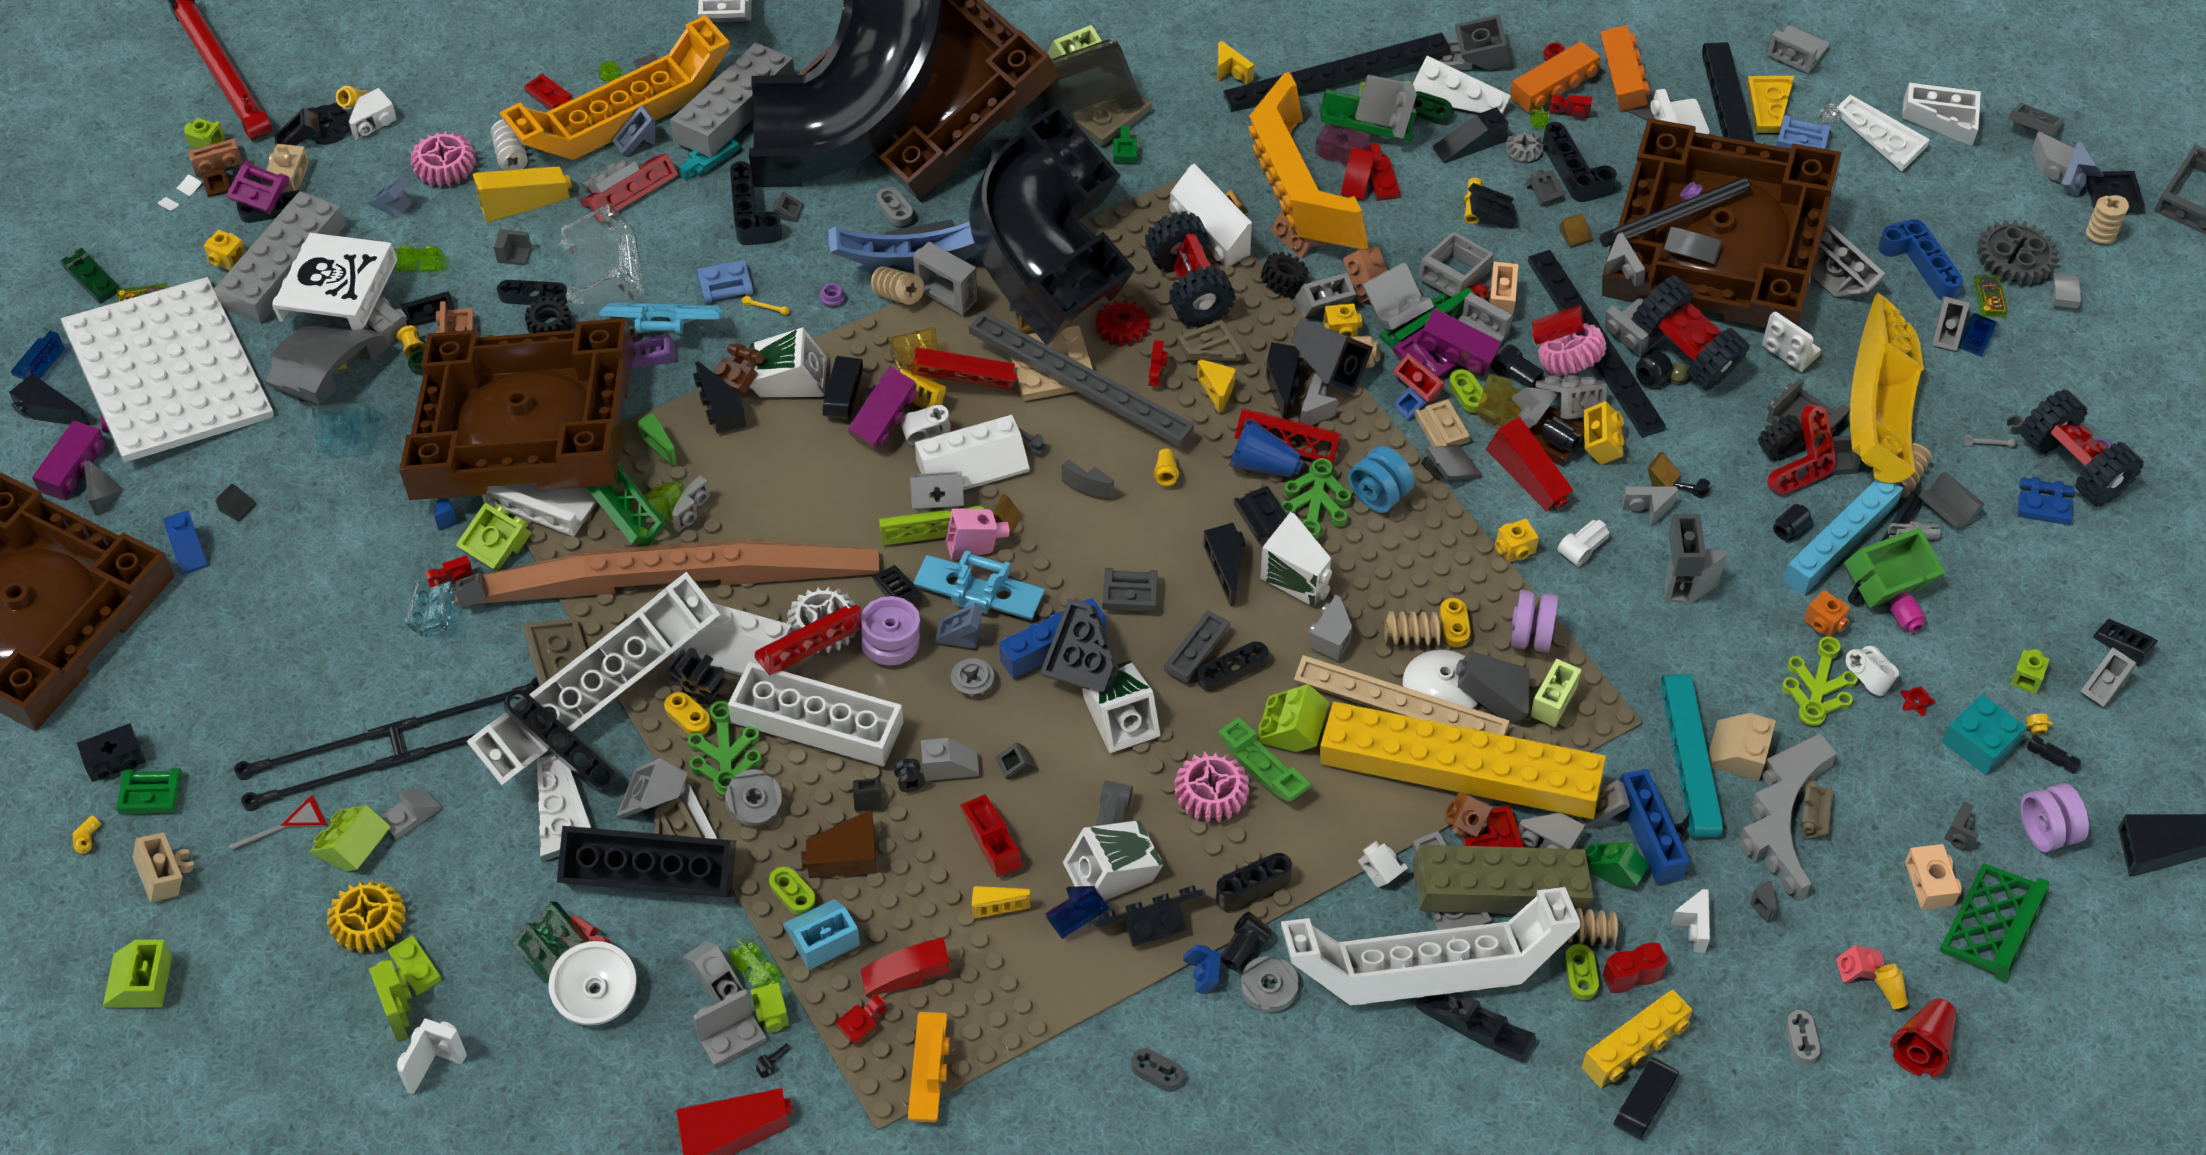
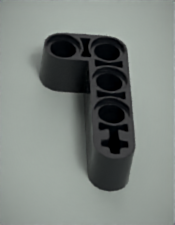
M1560 122L1548 123L1544 130L1543 149L1570 196L1577 202H1587L1611 195L1615 186L1616 170L1607 165L1589 168L1566 127Z
M744 161L732 164L730 176L737 241L742 245L768 244L779 241L782 238L780 216L771 211L756 213L754 183L750 164Z

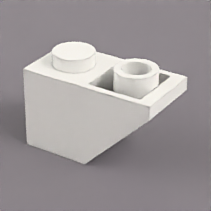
M377 88L357 99L349 124L353 138L357 140L379 128L396 121L397 118L392 102Z

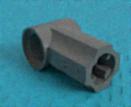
M1105 780L1096 826L1122 823L1125 810H1128L1130 806L1133 786Z

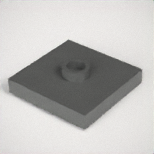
M2024 103L2016 106L2008 118L2051 136H2054L2064 123V119Z

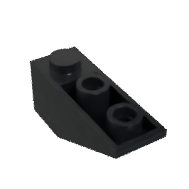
M1271 342L1266 365V379L1281 417L1287 419L1288 411L1294 410L1296 396L1292 394L1293 391L1298 392L1300 377L1297 376V372L1302 373L1304 358L1300 357V352L1295 346Z
M699 361L695 362L697 372L693 373L696 388L701 387L702 389L699 392L702 406H708L709 410L705 412L709 425L714 424L717 434L746 427L745 413L738 392Z

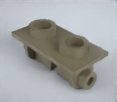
M1809 781L1804 786V802L1806 806H1804L1803 820L1801 821V827L1804 831L1803 840L1829 834L1833 787L1821 788L1816 781Z

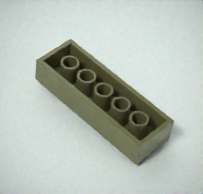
M1420 845L1413 860L1419 911L1517 914L1537 896V890L1565 887L1575 910L1576 908H1581L1583 916H1585L1593 900L1585 849Z

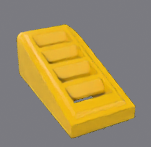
M905 369L900 370L902 374L911 378L917 384L916 391L918 392L912 403L923 409L933 405H942L946 386L912 374V372ZM921 387H923V388H924L923 395H922V396H919L920 391H921ZM929 391L932 393L930 400L927 399Z
M973 887L972 918L988 917L1031 908L1029 889Z

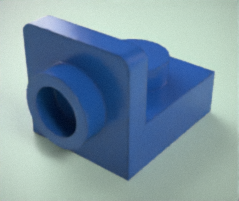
M1194 945L1183 955L1184 962L1196 965L1193 974L1196 980L1195 992L1206 994L1218 984L1221 960L1220 952L1211 950L1205 945Z

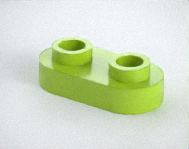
M1463 369L1454 371L1450 376L1449 388L1462 408L1470 413L1483 411L1486 407L1487 395L1474 375Z
M779 867L772 871L769 876L770 889L791 913L799 916L815 908L816 900L813 890L793 869ZM782 883H788L785 887L780 886ZM800 901L806 902L804 905H797Z
M1572 945L1566 951L1564 959L1569 991L1578 1000H1590L1596 995L1599 987L1594 953L1586 945ZM1579 959L1583 964H1576L1574 960ZM1585 985L1588 989L1582 990L1578 986Z

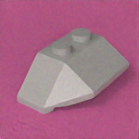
M1826 221L1812 277L1835 298L1869 293L1886 276V273Z

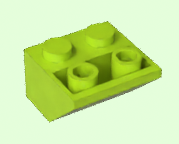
M1309 684L1269 696L1259 724L1257 740L1261 744L1293 752L1316 747L1329 701Z
M368 805L340 809L331 817L330 821L332 823L327 830L321 831L313 841L315 845L309 852L344 871L357 870L391 826Z
M134 940L114 953L103 1002L104 1008L163 1007L173 957L164 940Z

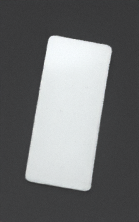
M187 175L176 189L191 196L202 182L191 175ZM167 197L158 202L159 205L169 211L179 206L178 203Z

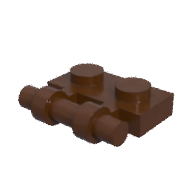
M739 343L730 344L727 347V352L731 354L729 360L723 358L715 367L714 374L737 392L745 394L758 374L754 368L757 363L764 361V355L757 349H747L746 346Z

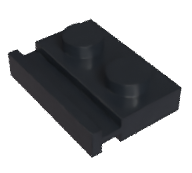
M1473 183L1468 188V191L1471 192L1469 198L1473 215L1509 228H1513L1517 224L1515 205L1512 204L1513 197Z
M1268 486L1247 493L1243 498H1234V506L1258 542L1262 541L1264 537L1270 538L1287 517V514Z

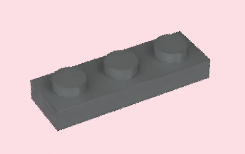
M1207 610L1165 663L1164 671L1187 683L1229 630L1230 621Z

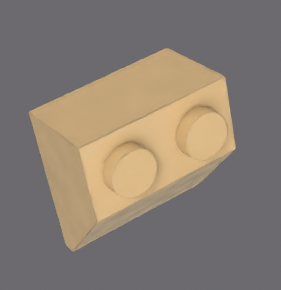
M1752 713L1718 720L1708 753L1711 768L1759 781L1767 758L1776 720Z

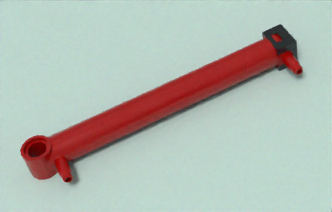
M168 0L172 14L186 31L240 119L250 141L272 133L273 129L264 110L261 111L197 8L195 0Z

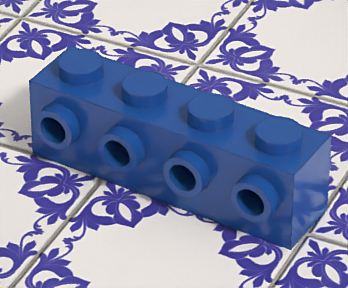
M1091 597L1085 601H1080L1096 608L1106 634V615L1095 600ZM1064 611L1054 613L1048 619L1038 624L1034 623L1025 630L1015 635H1009L999 642L1000 661L1013 680L1044 664Z
M1643 769L1623 773L1619 781L1625 785L1630 807L1624 810V813L1656 884L1682 879L1690 860L1649 770Z

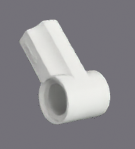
M1592 520L1575 535L1573 533L1568 534L1560 542L1557 551L1577 567H1581L1590 558L1593 550L1609 538L1610 532L1606 528V524L1601 520Z

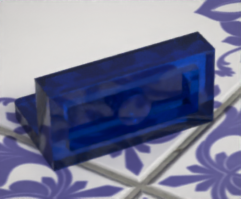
M50 330L43 339L38 338L11 370V374L21 379H26L29 375L33 374L41 379L65 349L59 334Z

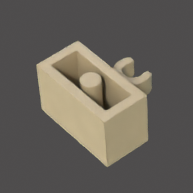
M277 144L274 152L270 154L266 171L278 175L282 173L290 178L288 187L283 189L282 193L299 190L309 165L305 147ZM262 179V183L265 186L272 187V182Z
M164 832L136 838L132 856L150 903L179 896L183 878L181 873L191 872L194 867L193 861L187 863L181 861L188 859L189 849H181L173 855Z

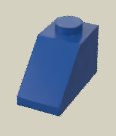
M189 510L163 518L182 575L208 567Z

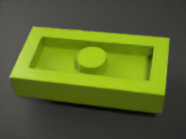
M413 935L387 950L398 969L401 968L406 981L416 996L442 981L441 976Z

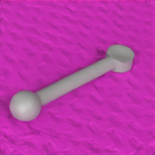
M1966 435L1963 438L1966 446H1971L1975 443L2006 445L2009 448H2014L2017 445V441L2013 438L2009 440L1977 439L1971 435Z

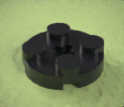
M338 103L307 109L315 113L319 118L320 131L308 138L309 140H315L317 144L327 145L336 143L343 139L342 135L351 129L349 115ZM329 123V126L324 127L323 124Z

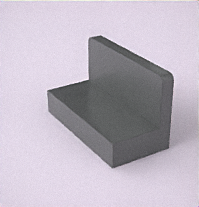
M1947 472L1940 474L1931 489L1921 491L1918 495L1956 528L1971 524L1985 505Z

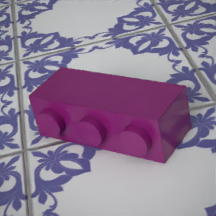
M1434 308L1416 343L1422 345L1427 350L1445 357L1451 362L1467 368L1473 373L1484 376L1501 341Z
M889 366L849 426V435L875 451L879 445L883 446L890 436L888 431L893 424L897 425L904 414L902 410L906 403L911 404L918 392L916 391V382Z
M73 420L32 476L38 491L66 501L69 495L75 492L79 481L85 475L84 461L93 463L97 456L102 454L105 449L106 442L101 430Z

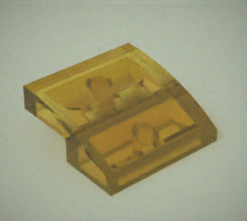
M1488 374L1476 414L1497 428L1504 426L1516 419L1522 411L1512 400V397L1520 392L1521 389L1511 387L1513 380Z

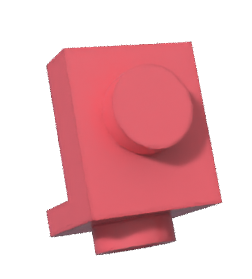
M1854 945L1836 959L1844 983H1850L1858 977L1874 980L1876 978L1875 970L1885 966L1880 950Z

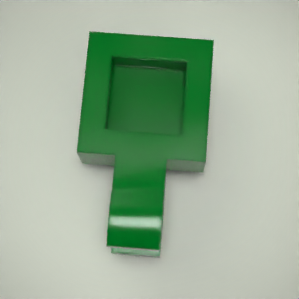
M1121 125V138L1113 139V163H1137V138H1130V125Z

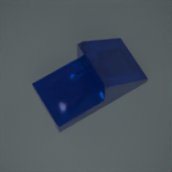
M1973 312L1969 326L1958 348L1982 357L1999 321Z
M1095 886L1067 887L1069 899L1045 913L1047 920L1062 939L1110 909Z

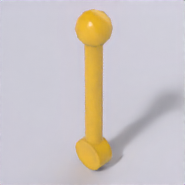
M749 296L742 298L744 306L754 305L780 312L784 316L788 315L790 311L787 306L778 307L754 301Z

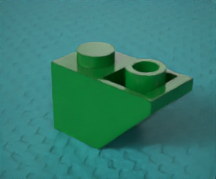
M1631 842L1589 844L1585 849L1589 873L1616 887L1637 886L1649 866Z

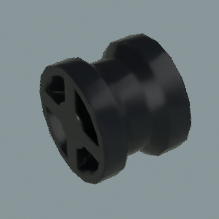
M908 758L901 760L893 768L895 777L899 778L897 783L902 792L916 791L926 782L924 775L920 772L921 766L917 759Z

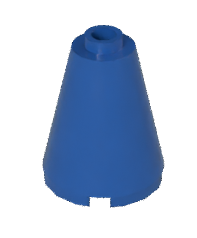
M1248 418L1229 466L1291 477L1293 473L1298 474L1303 460L1299 459L1300 453L1254 420Z

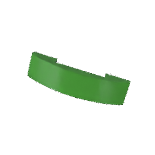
M1240 717L1218 731V735L1239 763L1260 784L1276 796L1291 802L1311 788V783L1293 767L1290 769L1286 768L1257 740V733Z

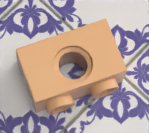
M1494 262L1489 303L1512 314L1513 319L1518 264Z
M1944 844L1910 848L1905 864L1921 910L1954 906L1959 895H1961L1962 888L1959 879L1954 876L1952 857L1946 853Z

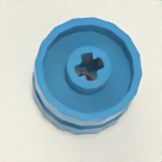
M1376 446L1364 459H1361L1348 471L1349 484L1355 495L1364 505L1379 513L1389 511L1399 499H1402L1414 488L1415 484L1414 475L1408 463L1400 454L1386 446Z

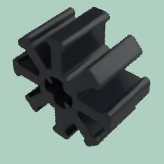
M689 648L687 652L682 649L666 671L667 674L671 675L668 679L669 683L672 686H682L681 692L688 696L692 693L698 704H704L706 700L711 703L727 681L725 678H722L725 674L724 669L711 666L710 664L714 659L708 654H705L701 659L695 648Z

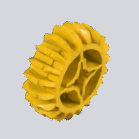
M371 879L368 885H365L360 880L359 886L353 887L349 884V891H339L340 899H332V908H329L327 913L329 916L327 925L332 938L341 947L346 946L350 952L356 948L362 955L365 948H369V951L374 953L375 946L380 945L381 948L385 949L386 940L394 942V934H402L401 925L405 924L406 921L404 916L406 908L402 904L401 895L396 893L392 886L387 887L383 881L376 885V882Z

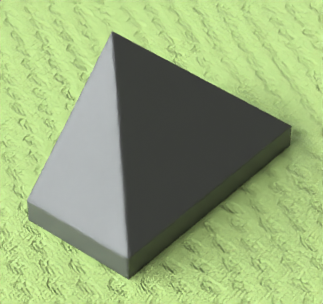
M84 461L88 500L95 516H98L120 495L123 488L92 462Z

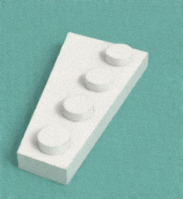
M1426 56L1413 83L1415 91L1444 98L1451 103L1452 108L1475 113H1482L1497 107L1503 114L1511 98V95L1429 56Z
M1849 95L1836 109L1835 114L1900 171H1903L1928 146L1930 139L1852 95Z
M553 754L537 759L539 831L541 838L540 856L542 862L559 856L562 826L591 828L571 770Z

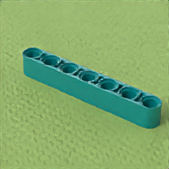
M1691 674L1662 675L1661 691L1686 816L1689 815L1688 826L1691 838L1721 837L1722 819Z

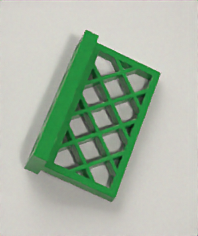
M1983 863L1940 947V952L1995 973V979L2006 983L2047 900L2050 881L2038 878L2037 882ZM1988 874L1998 878L2000 884L1987 887L1983 878ZM2020 886L2028 889L2025 895L2014 897L2010 888ZM2004 890L2009 899L1995 903L1991 893ZM1985 895L1990 905L1976 908L1972 901L1973 898ZM2013 906L2016 915L2003 918L1999 909ZM1994 911L1998 920L1985 924L1980 914ZM1974 916L1979 926L1965 929L1962 920ZM2002 927L2006 936L1993 940L1988 930ZM1983 932L1988 942L1974 945L1969 936ZM1964 938L1968 945L1967 948L1960 950L1950 946L1953 940ZM1991 948L1995 958L1993 962L1985 960L1979 956L1978 952Z

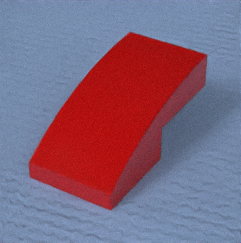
M1352 147L1340 195L1365 199L1376 152Z

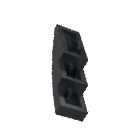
M1458 993L1424 996L1419 998L1415 1005L1418 1010L1491 1050L1520 1062H1524L1536 1042L1535 1033L1510 1025L1507 1017L1481 1008L1480 1001Z

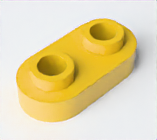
M1457 598L1444 600L1439 612L1443 640L1451 647H1463L1469 642L1471 632L1467 607L1463 601Z
M675 692L666 698L664 706L667 716L688 735L693 733L704 735L709 731L711 722L708 712L690 696L683 692Z

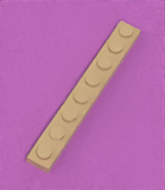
M1304 655L1294 677V682L1297 684H1309L1316 690L1389 713L1505 736L1510 725L1509 720Z

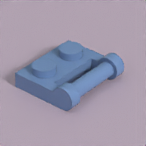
M1784 115L1776 146L1791 149L1792 143L1825 149L1831 125H1817L1791 119V116Z
M745 260L697 269L705 304L728 297L744 294L746 296L753 295Z

